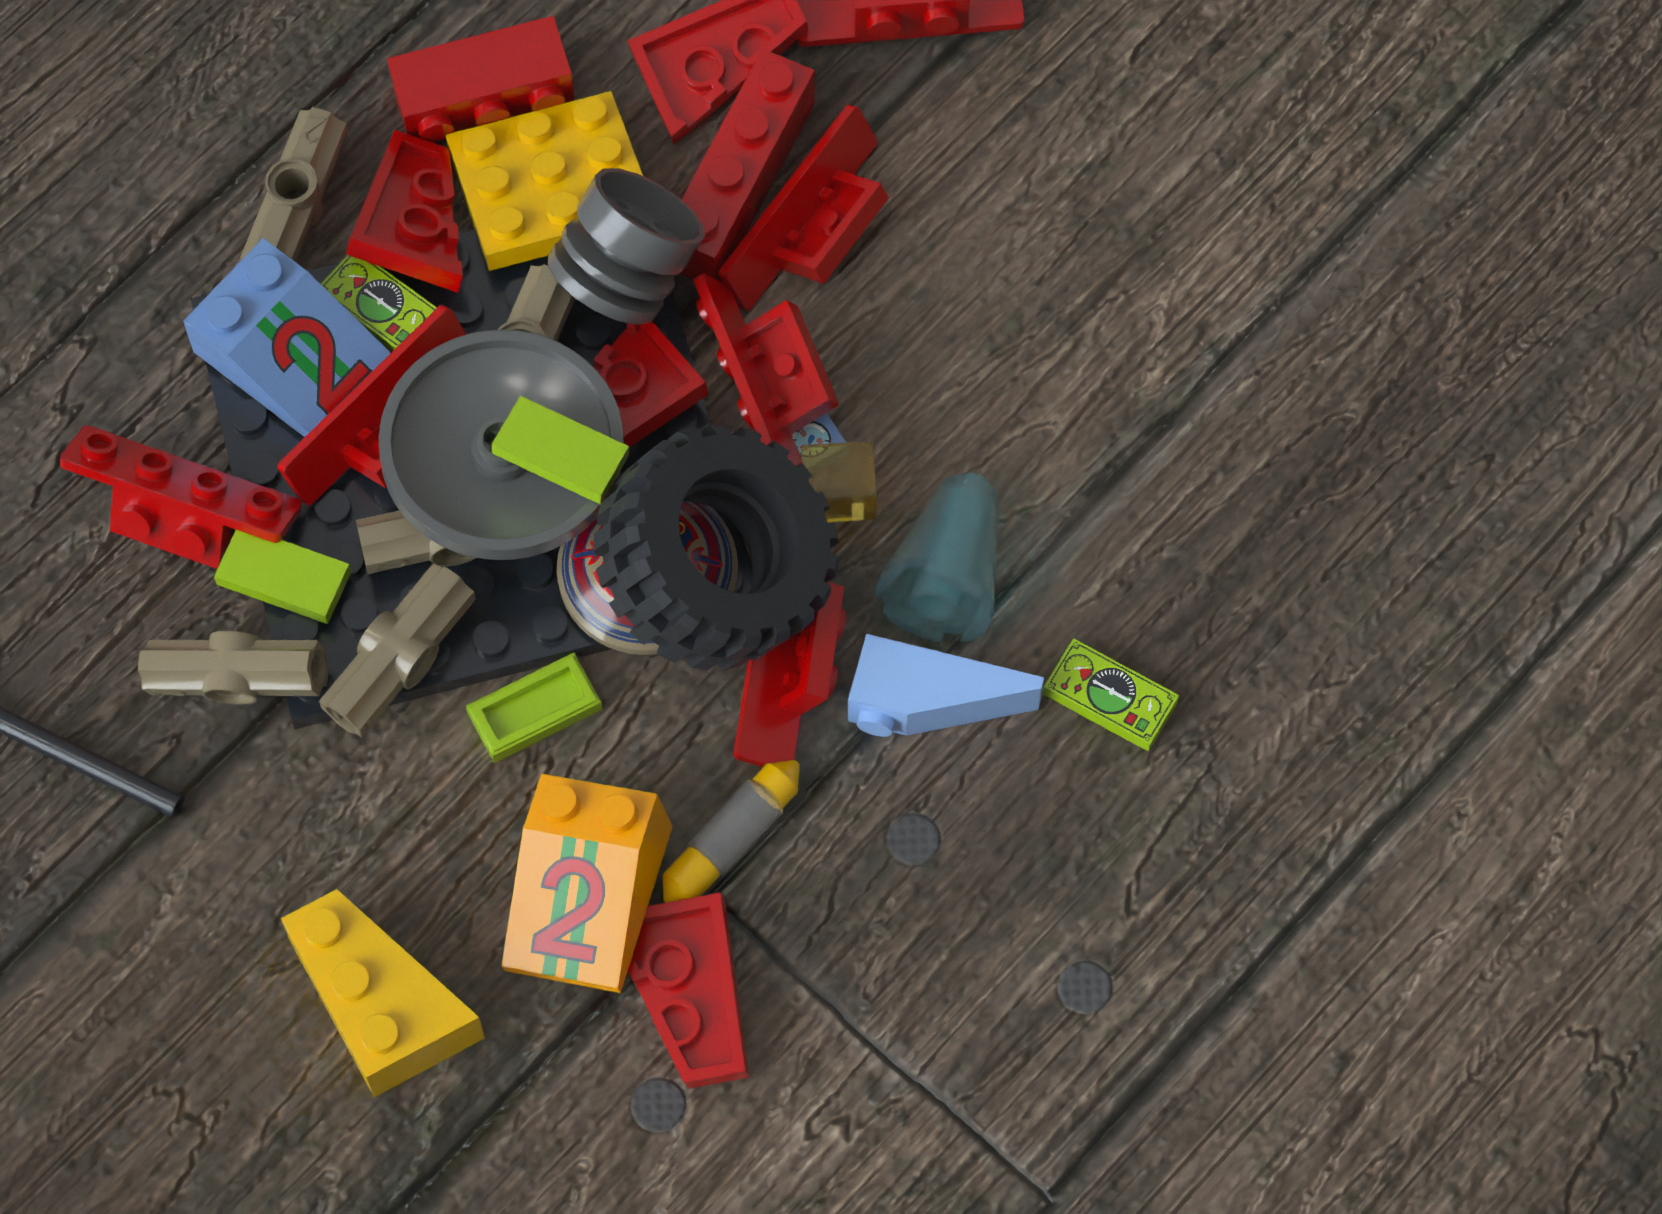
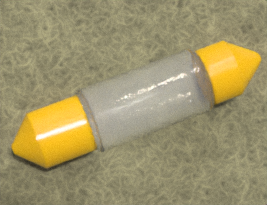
M796 760L767 763L752 780H747L688 842V848L662 874L663 901L665 903L702 896L719 877H724L783 814V808L798 793L800 766Z

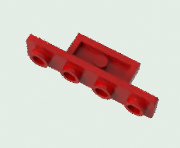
M797 0L808 25V31L798 39V44L801 47L1016 30L1024 26L1022 0Z
M846 105L719 270V278L732 292L739 308L751 310L781 270L824 284L889 199L881 183L854 175L877 145V138L859 107Z
M702 273L693 279L700 299L696 302L697 309L704 322L714 330L721 348L717 350V357L724 371L729 377L734 379L741 395L737 404L742 417L751 428L761 434L760 442L767 445L774 440L790 451L787 458L795 466L801 462L803 463L792 434L840 404L798 305L786 300L746 325L732 292L723 282Z
M444 305L438 306L278 463V470L298 499L303 503L312 505L350 467L387 488L383 477L379 452L380 423L385 405L397 382L418 359L445 342L467 335L451 309Z
M89 425L81 428L60 455L61 468L113 486L110 520L111 532L218 569L230 543L231 528L273 543H279L301 513L302 501L298 498Z
M827 582L831 587V594L824 607L814 613V620L802 631L757 660L751 659L748 661L733 752L735 759L760 767H764L767 763L794 760L801 715L826 701L832 694L837 682L838 670L836 665L833 664L836 642L841 637L846 622V612L841 608L844 586Z

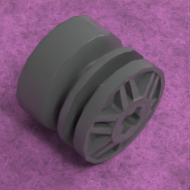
M602 169L594 176L577 205L578 218H574L566 224L562 231V238L554 244L550 251L548 267L555 279L573 297L592 310L614 320L633 325L649 324L664 305L663 300L674 289V275L680 274L688 266L705 238L704 226L696 213L685 202L662 185L642 175L623 169Z

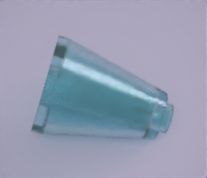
M963 473L946 478L881 571L874 590L875 597L877 599L881 595L885 602L882 612L890 621L905 631L927 640L942 642L945 633L962 634L960 642L972 641L986 633L992 621L995 607L999 496L985 478L973 473Z

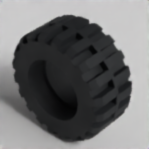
M708 424L701 430L695 427L681 430L668 440H663L615 480L610 487L611 495L602 501L596 517L598 524L604 526L594 533L593 552L596 556H603L604 562L596 571L601 587H610L615 599L609 602V605L619 619L625 615L635 626L630 633L643 645L649 641L659 645L657 650L659 656L674 663L686 656L687 665L691 668L709 670L718 665L725 670L740 667L749 660H757L802 631L814 620V613L824 607L831 594V587L827 582L835 578L837 574L839 559L837 554L830 553V548L838 543L835 522H827L825 512L830 509V506L823 491L816 493L810 484L809 479L813 475L802 462L795 466L787 458L790 452L788 449L774 440L766 445L760 442L761 434L759 432L740 427L731 434V427L726 424ZM682 502H696L718 510L731 520L741 532L748 545L753 567L752 583L748 594L735 593L716 586L707 580L692 564L685 552L679 532V514Z

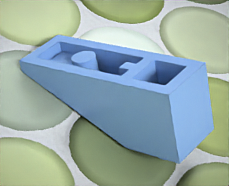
M866 634L848 698V721L857 723V727L860 730L871 735L887 737L892 735L893 732L907 736L1039 710L1044 677Z

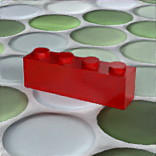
M761 50L681 199L696 213L704 226L705 238L688 266L680 273L681 275L694 279L705 273L721 281L718 275L719 270L744 239L815 104V70L767 50Z

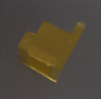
M873 441L804 445L801 449L802 463L813 475L809 482L816 493L823 491L830 506V509L825 512L827 522L876 520Z

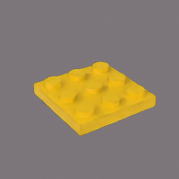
M611 91L446 134L450 156L489 271L548 256L554 244L562 238V231L566 224L574 218H578L577 205L594 176L602 169L619 168L643 176Z

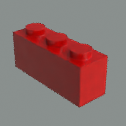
M554 15L387 58L391 82L406 134L429 142L442 141L446 139V134L575 101L572 74Z

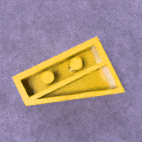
M336 889L281 918L293 948L373 1097L388 1091L485 1039L479 1016L339 890Z

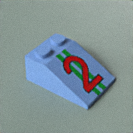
M264 238L257 243L183 321L195 354L304 437L391 353L308 271Z

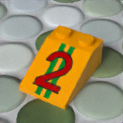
M541 774L522 832L502 959L504 971L621 993L673 828L658 794Z

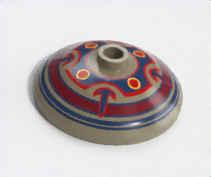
M682 502L679 514V532L687 556L695 568L707 580L722 589L735 592L738 579V559L734 540L727 525L712 507L696 502ZM596 518L578 536L560 546L557 559V577L565 607L576 624L597 642L614 650L629 654L656 655L659 645L653 641L643 645L630 633L635 626L625 615L619 619L609 605V602L615 599L610 587L602 588L596 569L604 562L603 556H596L594 554L593 540L594 533L604 526L598 524Z

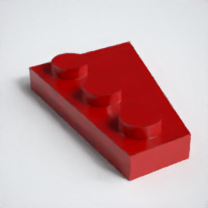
M721 0L627 41L673 145H675L743 86L762 49L780 55L808 31V25L797 0Z
M394 130L351 234L346 255L458 293L463 278L462 262L458 261L457 256L459 234L458 225L454 223L452 203L454 200V188L449 148Z
M652 321L649 324L637 325L626 323L627 328L612 346L606 344L593 359L594 369L607 383L615 398L622 421L623 444L629 446V448L709 395L704 379Z
M721 893L647 906L628 973L645 1002L683 1082L690 1089L750 1078L724 897Z

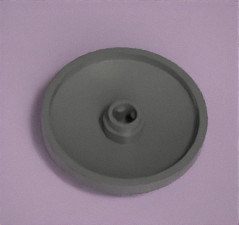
M515 330L481 331L454 338L437 346L418 359L403 374L392 390L382 414L379 431V452L383 477L389 494L403 516L419 532L440 546L456 553L481 559L511 560L531 557L553 550L575 538L591 525L597 517L600 504L492 454L491 445L520 395L623 443L622 421L612 392L600 374L575 351L559 342L533 333ZM610 489L607 495L605 496L604 500L611 495Z

